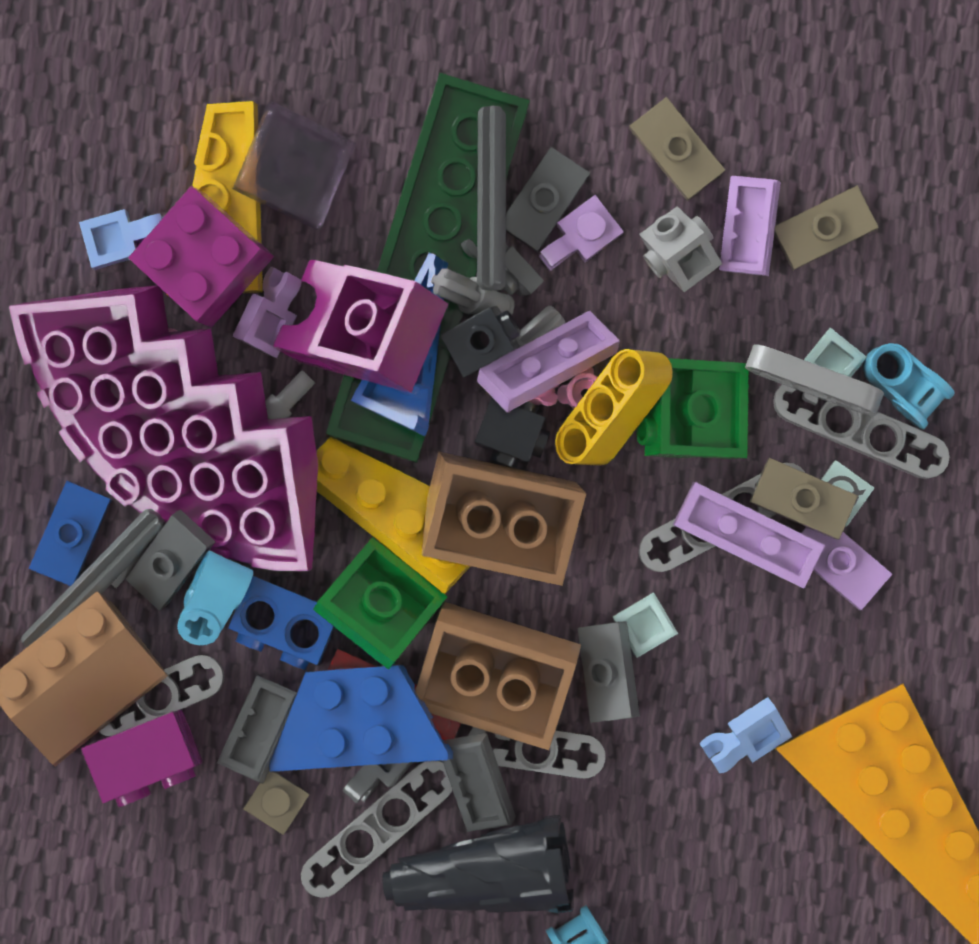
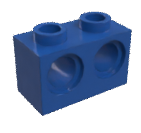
M252 576L248 590L242 602L235 610L228 629L238 632L236 642L262 652L264 645L267 644L283 651L279 660L306 670L309 662L320 665L335 627L313 610L317 603L316 601ZM258 602H267L274 610L272 624L263 630L256 629L249 621V611ZM302 620L314 622L319 630L317 642L309 648L298 646L293 639V629Z

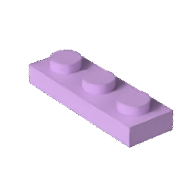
M589 310L480 368L477 382L508 413L613 356L618 351L620 340Z
M693 482L673 523L674 526L801 588H805L825 547L824 544L697 482Z

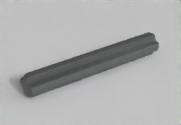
M500 106L481 107L478 111L477 284L482 290L497 291L505 286L506 114Z
M153 509L144 510L22 635L21 642L27 648L97 591L102 594L152 543L164 527L166 522L160 514Z

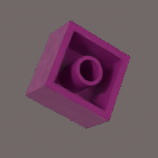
M191 185L128 259L196 322L212 328L275 256L206 193Z
M183 710L170 712L81 748L102 803L115 799L118 808L151 795L148 785L160 780L163 788L166 789L196 777L193 767L203 763Z

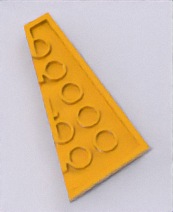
M900 684L775 748L970 944H979V831L904 684Z

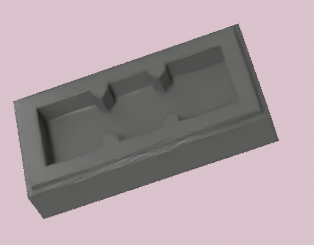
M551 147L507 211L506 232L538 253L557 225V222H559L590 176V172Z
M179 510L169 518L125 580L160 611L171 602L215 541L183 511Z
M627 621L578 628L590 723L640 717Z
M257 675L217 763L263 784L270 770V761L297 692Z
M487 733L443 740L445 744H449L453 751V759L442 760L467 832L512 825L516 816Z

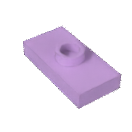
M731 176L720 258L722 265L719 266V270L769 276L780 181Z
M805 527L801 534L825 545L813 571L859 611L866 606L892 575L844 532H842L840 540L833 539L808 527Z

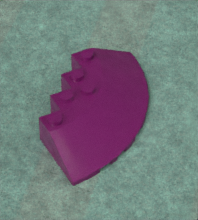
M158 285L115 289L9 306L17 344L24 364L30 363L35 379L41 391L37 392V395L43 407L49 406L62 428L59 431L60 436L80 462L86 461L92 470L106 483L105 490L124 507L130 505L140 514L146 509H153L160 514L165 522L177 511H183L215 541L209 551L227 559L231 558L244 563H250L255 568L276 571H309L312 569L318 478V458L311 416L268 419L261 372L218 375L211 328L169 332L163 292Z

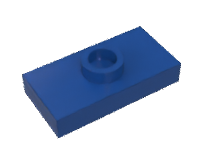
M66 481L29 569L71 586L81 574L112 499Z

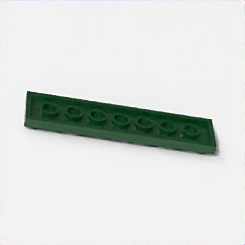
M439 72L377 272L414 281L428 254L431 253L447 262L448 269L467 278L476 277L477 259L468 256L463 251L461 243L464 240L470 239L477 247L478 111L481 107L500 106L506 114L507 178L530 100ZM446 299L444 301L448 303V306L441 321L440 335L461 324L464 312L459 309L457 304ZM440 335L429 424L451 357ZM344 375L326 435L418 463L426 435L422 436L351 401L362 379Z

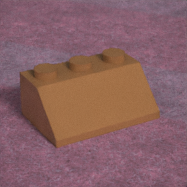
M438 452L427 496L422 555L562 586L586 493L574 481Z
M97 591L0 669V706L10 720L52 765L57 766L164 680L168 674L116 606Z
M444 602L434 628L415 692L419 699L425 702L431 714L549 750L577 665L581 644Z

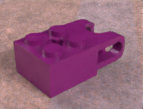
M309 260L301 281L315 288L317 295L315 308L310 316L300 324L282 325L273 347L295 361L411 393L448 303L416 281L345 264L342 267L317 260Z

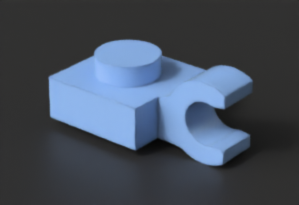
M123 209L79 222L91 268L97 270L130 260L128 257L138 247L137 243L142 242L163 218L161 214H154L131 222L128 211Z
M767 697L730 721L728 725L732 730L731 733L711 734L704 738L700 745L708 758H711L720 774L733 768L746 755L752 763L790 739L792 735L776 707Z

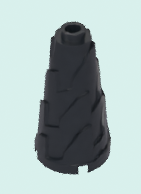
M545 816L541 821L489 832L481 835L480 838L460 841L436 851L398 858L399 863L391 864L390 871L383 872L382 875L386 901L394 900L397 907H404V911L442 909L451 911L486 910L491 913L549 911L559 914L572 912L574 909V889L567 890L566 883L569 882L571 864L564 823L561 822L562 816Z

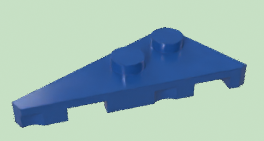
M429 253L414 281L434 294V284L431 283L433 275H438L441 269L448 268V263L438 256ZM441 323L411 393L361 380L351 401L362 408L425 436L429 426Z

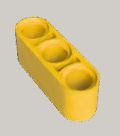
M631 349L619 351L559 428L556 434L555 447L560 459L569 464H608L668 388L673 373L669 359L658 352Z

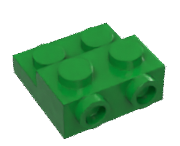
M668 358L673 371L672 380L666 391L636 429L638 443L645 445V456L747 458L749 371L745 368L746 363Z
M372 537L318 600L313 610L389 670L435 615L447 596Z

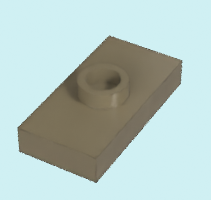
M667 97L629 126L630 131L687 202L725 172L723 166Z
M857 185L776 225L774 235L792 271L877 230L879 226Z
M768 458L749 503L833 539L840 540L858 495L772 458Z

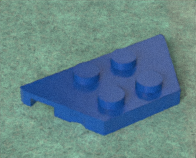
M394 665L389 670L381 666L305 672L270 761L269 768L270 772L451 760L453 759V751L449 744L444 743L431 720L433 716L425 702L417 696L414 689L415 684L404 665Z

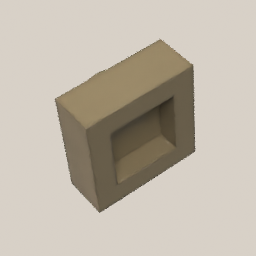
M269 770L264 783L258 785L244 810L284 835L310 793L276 771L270 772Z

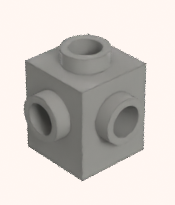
M678 206L666 215L658 218L654 224L639 234L648 249V252L643 257L651 270L659 278L666 274L683 292H686L722 265L710 243L714 237L709 228L700 217L695 216L693 219H690Z

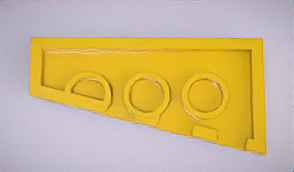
M254 101L207 104L194 162L196 171L192 186L206 193L262 244L260 189L257 182L260 170L258 104ZM262 271L243 293L263 292Z
M332 437L317 450V492L442 593L446 594L471 567L422 555L429 485Z

